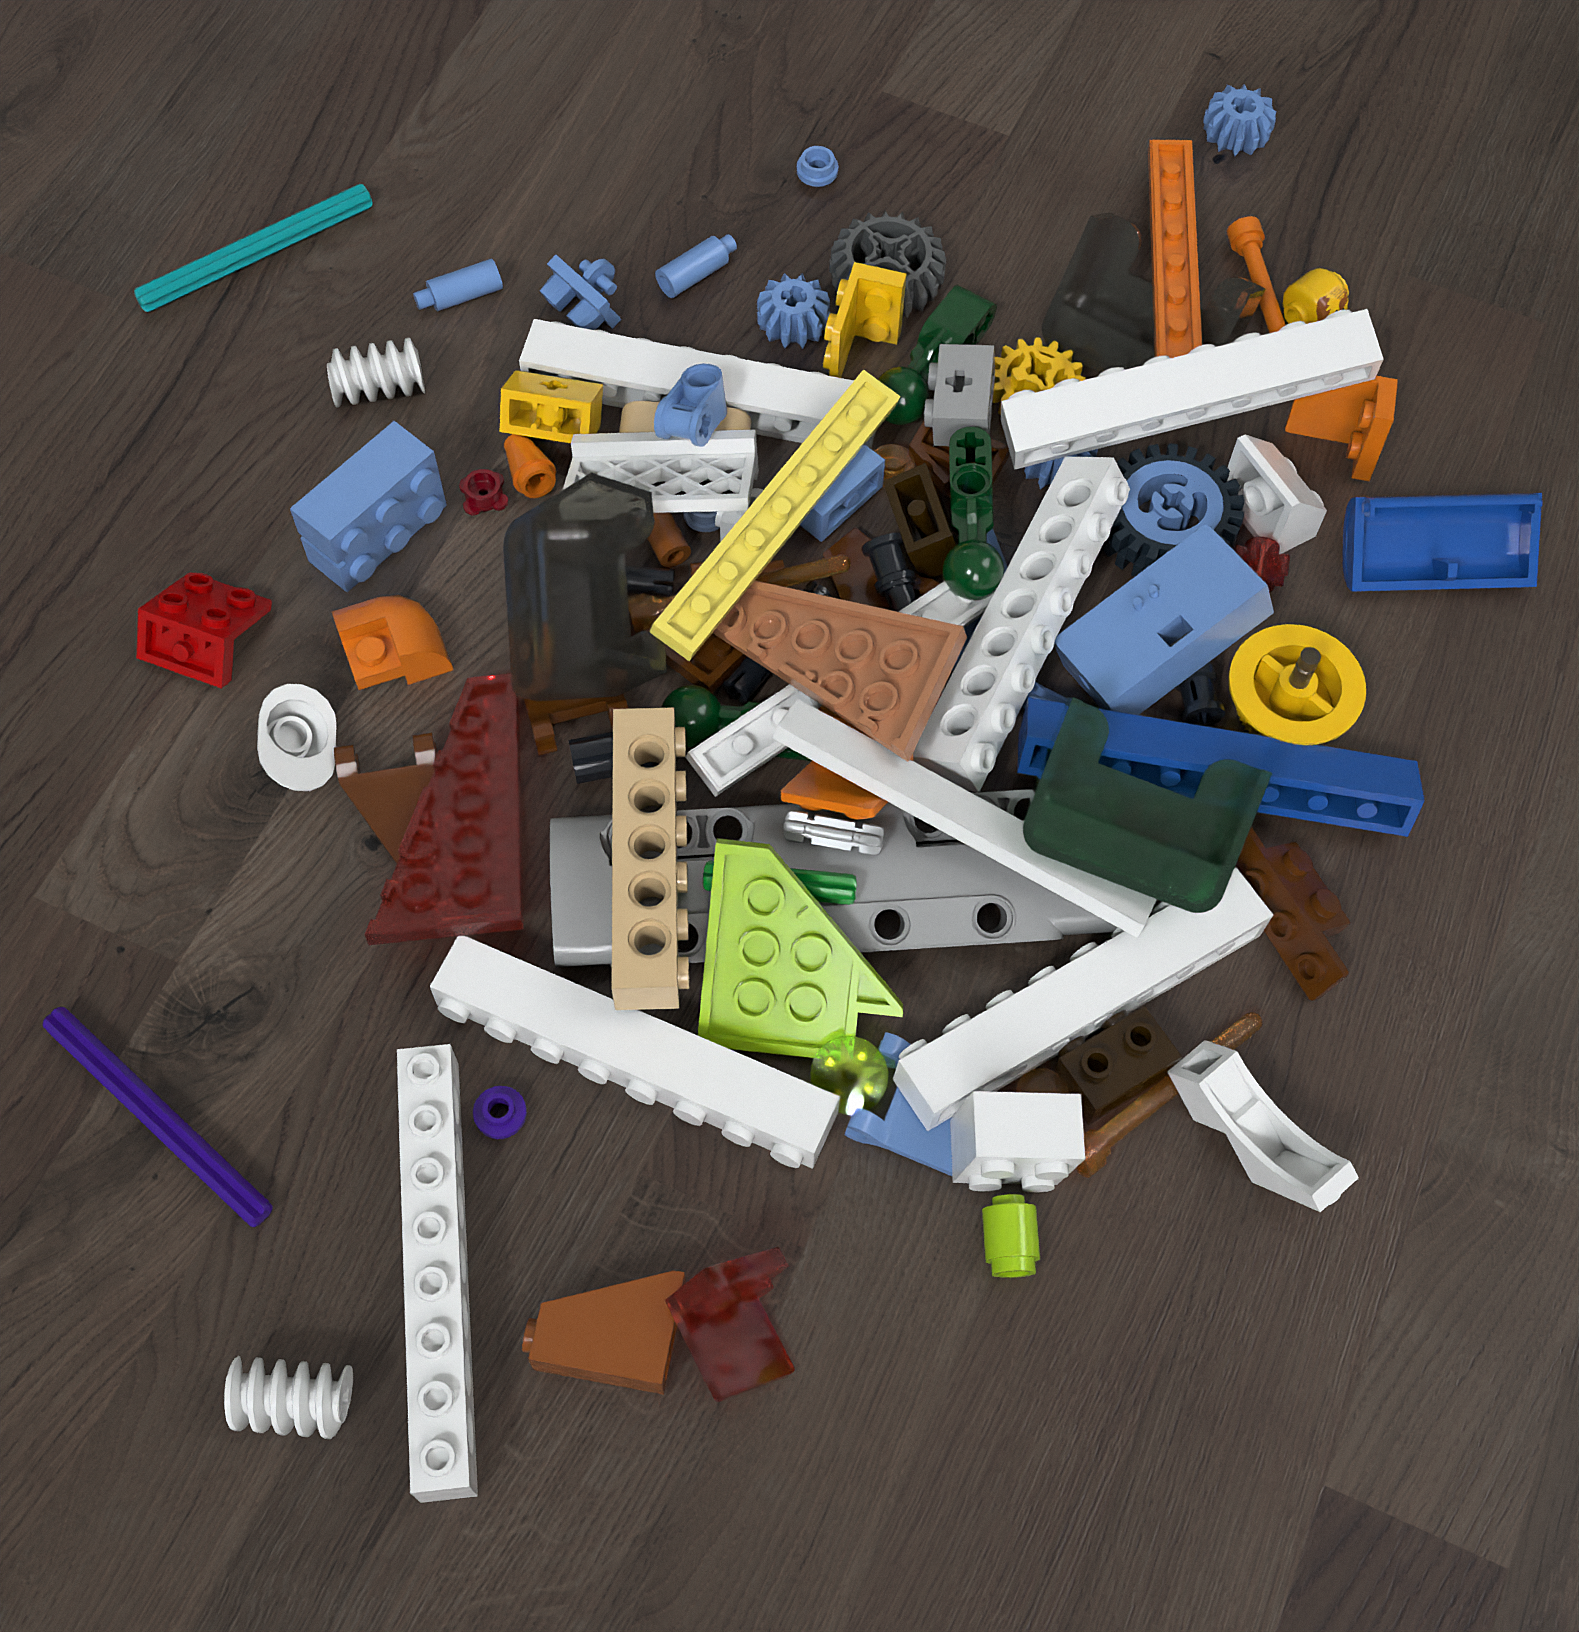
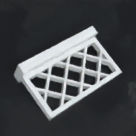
M756 430L714 431L708 443L703 447L694 446L689 439L674 436L669 439H661L656 436L655 432L573 434L571 440L573 458L559 500L560 514L747 511L750 506L753 481L757 480L759 472ZM703 481H712L703 486L699 484ZM657 482H665L657 487L652 485ZM611 483H619V484H617V485H615V486H612V487H610V488L606 486V485H609V484H611ZM727 490H730V491H732V492H734V493H736V494H721V493H723V492H725V491H727ZM681 491L686 492L684 495H675ZM635 492L639 493L637 496H628ZM589 493L593 494V496L590 497H582Z

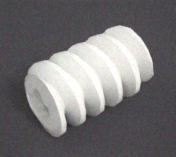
M405 338L403 352H398L392 340L387 341L384 355L379 353L374 343H369L367 357L364 358L356 346H351L349 360H344L340 351L336 348L333 349L331 363H327L330 389L336 407L341 406L343 393L346 394L352 405L358 404L361 390L364 391L370 402L377 400L379 388H382L388 399H393L397 385L400 386L406 397L411 396L414 382L418 383L424 394L426 393L418 350L410 338Z
M237 1356L230 1365L225 1383L224 1407L228 1426L234 1431H242L250 1423L254 1432L264 1433L272 1425L275 1433L287 1435L295 1425L298 1435L302 1437L311 1436L318 1426L321 1437L332 1439L336 1436L347 1416L352 1395L353 1368L350 1365H346L339 1380L333 1381L330 1364L323 1363L316 1379H310L308 1363L301 1361L294 1377H288L285 1360L278 1359L272 1374L265 1375L264 1360L256 1357L249 1373H243L241 1357Z

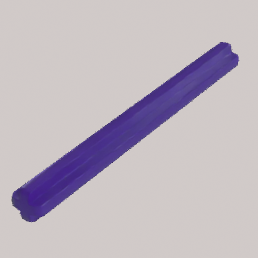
M65 1007L55 1008L51 1014L44 1018L42 1024L47 1032L250 1227H257L271 1214L273 1207L269 1201Z

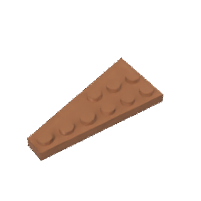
M754 581L713 631V634L907 762H909L967 639L964 627L960 625Z

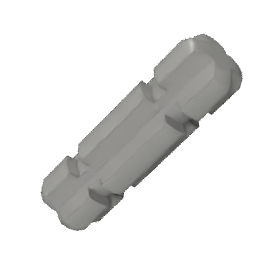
M796 810L788 811L784 820L783 835L787 840L804 843L805 838L811 839V844L852 851L854 846L859 847V853L878 855L882 849L884 828L880 825L864 822L863 827L856 826L857 821L816 814L815 819L808 818V812Z

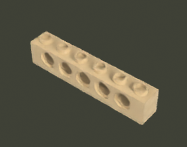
M674 708L613 709L612 994L615 1010L679 1008V989H689L688 957H679L678 941L688 940V908L678 909V893H688L687 861L677 862V847H687L686 816H677V802L687 800L686 771H676V757H686L685 727H675ZM647 762L659 763V765L652 768L641 766ZM647 806H657L661 808L653 813H645L640 811L642 808ZM647 851L661 853L660 856L654 859L640 857L641 854ZM647 897H657L662 900L659 904L650 907L639 903ZM648 944H657L663 947L659 953L654 955H645L639 952L643 946Z

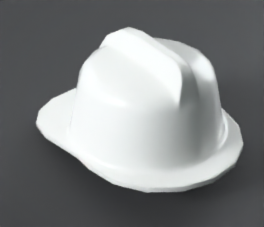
M303 684L280 686L273 689L263 700L259 712L257 732L259 761L268 776L281 786L295 791H312L322 787L332 777L335 767L334 747H336L337 727L335 713L328 700L317 690Z

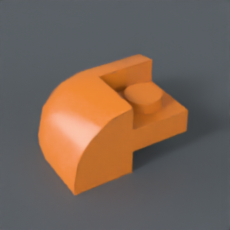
M401 595L384 596L332 611L358 690L405 676L407 684L410 685L453 671V666L438 626L425 608L416 601Z

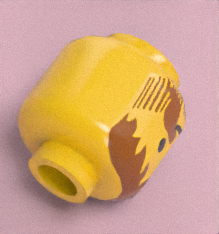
M1317 268L1307 272L1289 285L1283 294L1284 317L1288 324L1297 321H1304L1306 324L1324 320L1334 312L1347 310L1349 290L1345 280L1336 272Z

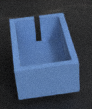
M393 421L294 504L290 511L298 533L302 535L300 539L308 561L344 591L348 592L359 582H364L370 578L376 567L388 556L402 550L410 537L425 524L435 521L447 504L434 451L397 422Z

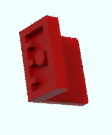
M187 573L138 608L136 658L222 689L232 681L234 639L270 612L272 601L256 595L250 589L233 587L213 580L211 576L204 573Z

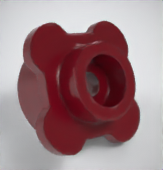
M478 469L461 479L459 488L461 492L465 493L466 501L463 503V509L467 514L475 516L481 511H490L492 509L502 511L507 507L508 497L502 492L504 484L502 474L488 469ZM481 493H488L487 495H480Z

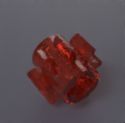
M1254 537L1247 540L1244 547L1236 546L1235 552L1268 585L1269 593L1275 589V585L1284 586V578L1288 575L1290 555L1279 554L1280 545L1275 540L1268 537Z

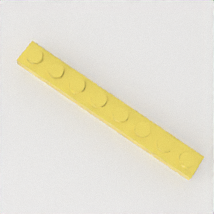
M863 369L653 623L650 633L690 661L895 408L901 396Z

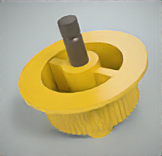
M1294 624L1277 625L1253 634L1236 651L1229 669L1230 694L1236 706L1237 715L1240 717L1239 720L1242 721L1245 730H1249V734L1272 737L1287 743L1319 745L1338 738L1355 724L1366 700L1365 677L1355 656L1333 636L1308 626Z

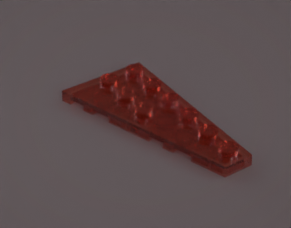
M516 673L467 678L449 723L451 731L443 750H438L433 763L434 773L430 783L421 792L398 849L400 858L391 880L386 879L380 894L382 903L375 920L370 919L364 934L368 945L524 929L519 684Z

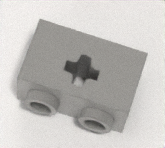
M940 344L938 363H930L928 387L929 390H935L934 399H926L924 411L925 427L933 428L934 446H949L953 433L964 427L981 428L990 436L995 382L994 345Z

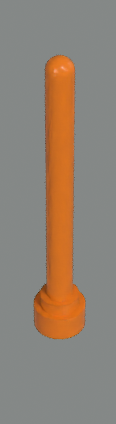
M1253 216L1243 217L1234 221L1228 227L1227 236L1232 250L1238 252L1245 259L1269 333L1277 332L1286 324L1260 251L1263 247L1262 242L1265 235L1258 218Z

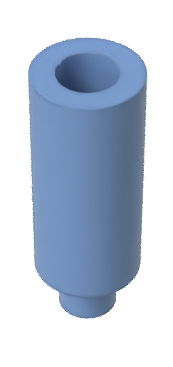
M729 234L721 239L710 236L656 270L655 276L660 288L670 298L679 295L728 264V255L737 249L736 242Z
M491 258L427 280V288L414 292L413 296L419 310L434 306L438 312L503 289L497 266Z

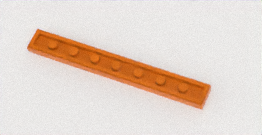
M1149 140L1148 168L1155 357L1169 356L1174 358L1186 355L1194 348L1202 345L1192 140Z

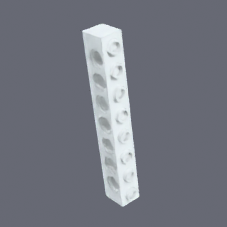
M1065 456L924 728L913 752V761L967 791H980L988 773L991 772L995 765L996 757L1008 733L1015 725L1016 717L1028 693L1034 687L1035 679L1047 655L1054 647L1055 639L1066 617L1073 609L1074 601L1085 579L1091 573L1092 565L1103 543L1109 537L1111 527L1121 507L1127 501L1130 488L1114 458Z
M451 1044L397 1049L410 1493L420 1503L478 1496L459 1064Z

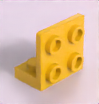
M854 262L849 279H841L836 296V306L840 307L837 314H829L824 334V340L831 341L828 342L823 361V368L830 370L829 376L841 378L855 335L875 342L882 341L897 345L902 327L906 273Z

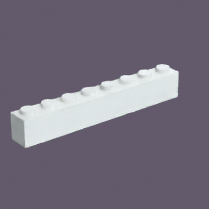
M1364 309L1353 313L1350 310H1340L1328 315L1321 321L1306 324L1304 321L1292 322L1277 332L1260 335L1259 333L1245 334L1230 344L1215 347L1213 344H1205L1194 348L1186 355L1174 358L1158 356L1146 361L1142 366L1126 370L1123 367L1110 368L1095 378L1083 381L1075 378L1066 379L1057 383L1051 389L1034 392L1033 390L1019 391L1011 395L1007 400L1001 401V423L1015 470L1374 380L1384 359L1368 310Z
M538 319L533 320L519 359L520 369L523 372L603 384L602 404L620 408L633 401L660 402L668 395L687 368L702 363L712 364L719 367L722 371L726 406L746 412L751 417V430H756L758 435L799 443L805 441L854 382V380L828 376L821 372H807L782 367L775 363L755 362L740 359L733 355H719L698 351L686 346L667 345L652 342L645 338L636 339L610 334L603 330L584 329L561 322H548ZM875 432L865 443L870 449L872 448Z
M1237 867L1220 877L1216 872L1211 873L1201 879L1192 888V893L1180 900L1176 895H1173L1157 905L1138 937L1117 928L1111 935L1112 939L1100 946L1095 942L1086 944L1071 956L1070 963L1058 970L1054 966H1048L1039 971L1029 980V986L1016 994L1011 990L1000 993L986 1005V1011L971 1019L968 1014L958 1017L943 1029L942 1033L944 1035L932 1042L927 1043L925 1039H921L911 1044L899 1055L900 1060L898 1061L893 1081L926 1130L929 1131L953 1117L973 1091L996 1092L1057 1056L1058 1052L1075 1038L1084 1036L1086 1039L1101 1030V1025L1122 1010H1126L1128 1013L1134 1011L1260 937L1273 914Z
M462 934L458 935L430 985L438 1005V1010L446 1017L460 1023H465L468 1018L484 1025V1030L489 1035L502 1042L512 1043L513 1039L530 1045L532 1046L531 1051L535 1055L548 1062L557 1064L562 1059L576 1065L580 1074L596 1083L606 1084L607 1080L626 1087L625 1092L642 1103L653 1105L655 1100L674 1108L673 1113L690 1124L701 1126L704 1121L722 1129L721 1133L725 1138L738 1145L749 1147L751 1143L762 1146L771 1150V1157L789 1167L799 1168L800 1164H803L813 1169L838 1114L840 1100L838 1095L639 1010H615L614 1001L609 997Z

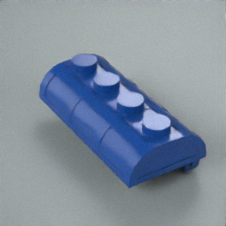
M1542 493L1353 497L1346 508L1343 529V573L1346 585L1350 591L1537 587L1541 507L1543 503Z

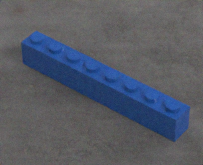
M1028 697L1018 734L1017 773L1406 837L1409 836L1425 801L1417 761L1322 745H1298L1267 736Z

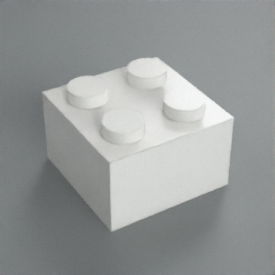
M973 1091L950 1119L953 1183H969V1189L973 1191H994L1001 1189L1002 1184H1022V1190L1025 1192L1051 1191L1054 1189V1185L1059 1184L1064 1178L1068 1177V1174L1085 1160L1081 1094Z

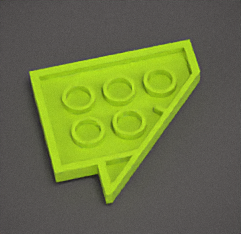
M717 838L698 1036L728 1049L822 1059L819 1055L825 1057L831 1055L837 1061H841L842 1038L851 1059H853L858 1012L903 1017V1003L770 844Z

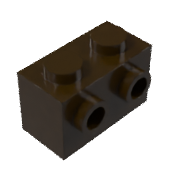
M1145 1006L1130 1015L1126 1010L1116 1013L1101 1025V1033L1088 1041L1084 1036H1079L1066 1044L1058 1052L1060 1058L1052 1075L1065 1094H1081L1082 1118L1088 1126L1169 1076L1167 1071L1182 1058V1055Z

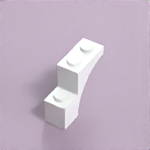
M1204 1040L1167 1071L1193 1120L1226 1134L1252 1183L1321 1212L1328 1205L1337 1201L1341 1194L1359 1178L1349 1160L1336 1155L1313 1140L1274 1104L1253 1078L1237 1051Z

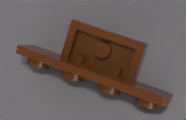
M1240 810L1230 811L1204 836V841L1225 873L1237 867L1272 912L1273 917L1264 929V932L1309 1000L1320 999L1349 974L1348 969L1326 937L1339 934L1351 922L1341 909V903L1337 896L1328 890L1313 868V862L1309 855L1296 842L1265 848Z

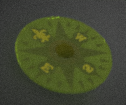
M842 1036L832 1039L819 1049L811 1065V1084L840 1096L838 1113L852 1115L856 1107L868 1111L881 1100L888 1085V1067L882 1053L872 1043L860 1037Z

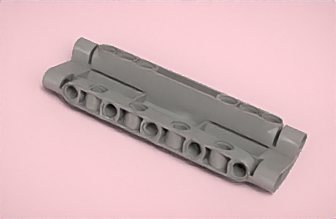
M1099 786L972 793L1013 816L1014 807L1018 801L1023 798L1031 800L1037 810L1036 818L1030 824L1031 826L1116 871L1111 831ZM889 802L875 817L867 819H852L844 813L825 809L805 810L800 808L798 804L677 811V816H686L693 832L687 847L677 848V856L715 854L717 840L713 834V826L720 817L729 815L737 818L741 823L742 834L738 841L770 844L789 868L855 875L857 888L853 904L819 903L860 952L1064 939V935L1114 932L1118 928L963 842L916 844V842L954 840L955 838L937 828L931 832H922L915 825L913 815ZM796 810L808 812V818L815 819L816 814L857 821L856 826L863 827L864 822L880 825L884 828L882 849L878 855L859 853V847L854 846L852 851L814 845L811 844V839L805 838L804 843L787 840L783 835L784 820L788 811ZM612 815L550 819L551 914L556 967L610 964L612 967V863H610V860H612ZM647 851L641 854L640 857L657 858L661 853ZM714 857L677 859V862L687 861L688 893H678V909L688 908V923L692 924L698 932V940L693 947L687 950L678 949L679 957H688L689 963L705 962L711 891H707L703 887V873L706 862L714 861ZM647 897L639 903L650 907L659 904L662 900L657 897ZM994 903L1000 909L1001 920L993 930L983 931L977 923V913L983 905ZM883 910H895L901 920L899 930L890 937L879 936L874 927L875 918ZM648 944L643 946L639 952L645 955H654L659 953L663 947L657 944Z

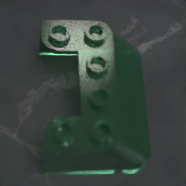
M1068 697L1040 767L1023 820L1022 833L1027 845L1040 855L1186 911L1203 913L1215 908L1225 893L1272 773L1236 760L1221 759L1213 762L1205 769L1194 797L1191 799L1099 764L1098 761L1109 734L1107 719L1096 707L1083 703L1074 697Z

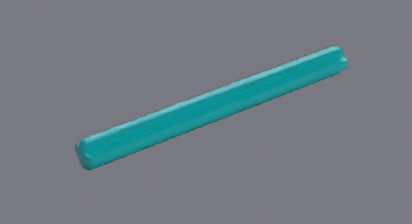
M357 184L135 288L136 300L145 312H151L371 208L373 203L370 193L363 184Z

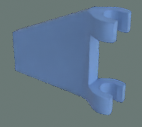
M885 1032L873 1060L881 1059L878 1062L879 1064L896 1069L900 1060V1053L911 1044L897 1035ZM897 1086L884 1120L865 1109L856 1107L846 1128L845 1136L861 1143L888 1149L952 1176L950 1119L927 1131Z

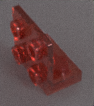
M779 1247L704 1268L665 1299L677 1327L716 1402L727 1400L784 1379L795 1371L782 1342L759 1300L760 1297L774 1288L771 1280L789 1267Z

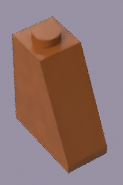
M673 1270L543 1302L540 1306L538 1318L528 1319L523 1337L522 1351L529 1353L528 1360L533 1370L664 1395L686 1289L685 1272Z

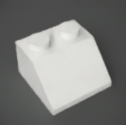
M1246 434L1237 438L1227 467L1230 470L1227 481L1235 478L1240 485L1238 495H1243L1244 497L1242 511L1245 512L1242 523L1272 559L1316 537L1327 512L1320 496L1308 488L1297 474L1294 464L1288 458L1283 457L1274 444Z

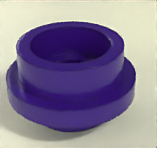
M495 1086L485 1090L477 1098L473 1107V1118L477 1128L485 1136L493 1139H505L516 1134L524 1125L527 1116V1108L523 1097L519 1092L507 1086ZM502 1103L509 1107L507 1114L501 1118H494L490 1115L491 1108L496 1104Z

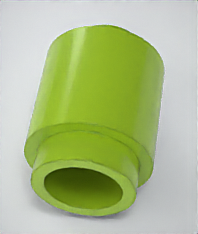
M1007 1194L993 1197L992 1205L982 1209L985 1261L991 1264L992 1276L1015 1278L1036 1274L1035 1262L1040 1260L1036 1206L1025 1203L1023 1195Z

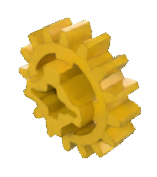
M1039 337L1035 338L1033 346H1027L1023 339H1018L1016 350L1005 345L1002 347L1001 357H995L993 403L1000 402L998 413L1001 415V401L1007 400L1016 392L1023 390L1039 392L1051 389L1057 383L1066 379L1085 380L1086 377L1081 376L1082 363H1071L1073 356L1071 350L1059 353L1057 351L1058 342L1056 341L1052 342L1049 347L1042 346V340Z

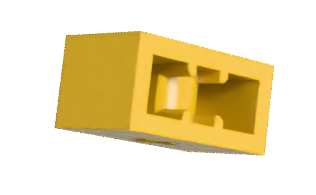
M515 370L501 388L499 432L571 443L573 434H596L601 426L603 384Z

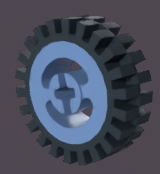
M1168 443L1165 455L1160 454L1159 446L1155 444L1148 446L1146 457L1143 456L1140 449H1136L1130 452L1128 462L1123 457L1116 462L1130 488L1127 501L1121 507L1103 547L1108 557L1117 553L1116 566L1123 570L1130 562L1133 563L1131 576L1135 577L1205 523L1234 549L1245 511H1242L1244 497L1243 495H1238L1240 485L1236 478L1227 481L1230 470L1224 464L1213 471L1215 457L1207 453L1203 460L1198 462L1195 460L1198 449L1188 446L1186 456L1184 457L1177 455L1178 444ZM1151 500L1148 513L1142 512L1139 506ZM1190 516L1197 517L1199 523L1187 529Z

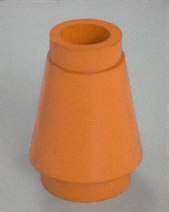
M510 435L504 442V449L515 489L529 498H539L548 494L556 483L555 465L528 436Z

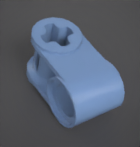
M702 363L693 365L682 373L681 378L657 406L654 417V431L658 438L669 439L674 436L689 439L694 446L703 447L708 443L716 427L727 415L721 369L712 364Z

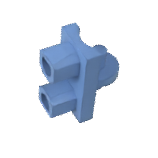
M557 255L547 263L554 274L541 288L540 293L555 309L561 312L576 296L581 301L567 314L568 319L576 327L595 330L603 322L612 329L617 325L621 318L609 308L610 303L600 294L604 291L607 295H612L617 289V285L612 282L615 268L609 261L599 259L591 263L587 259L583 260L579 265V270L583 273L582 277Z

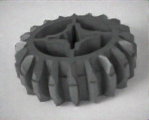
M885 210L882 216L875 218L868 212L864 222L853 219L849 229L841 228L838 240L834 241V245L831 248L829 272L831 273L835 292L838 291L841 279H849L854 262H858L862 258L866 265L906 273L903 315L908 318L912 308L923 311L927 301H934L935 296L938 294V289H941V284L944 283L946 257L945 252L942 251L941 238L934 237L932 226L921 228L919 217L911 221L905 220L903 211L898 217H889ZM916 263L919 268L914 272L910 266Z

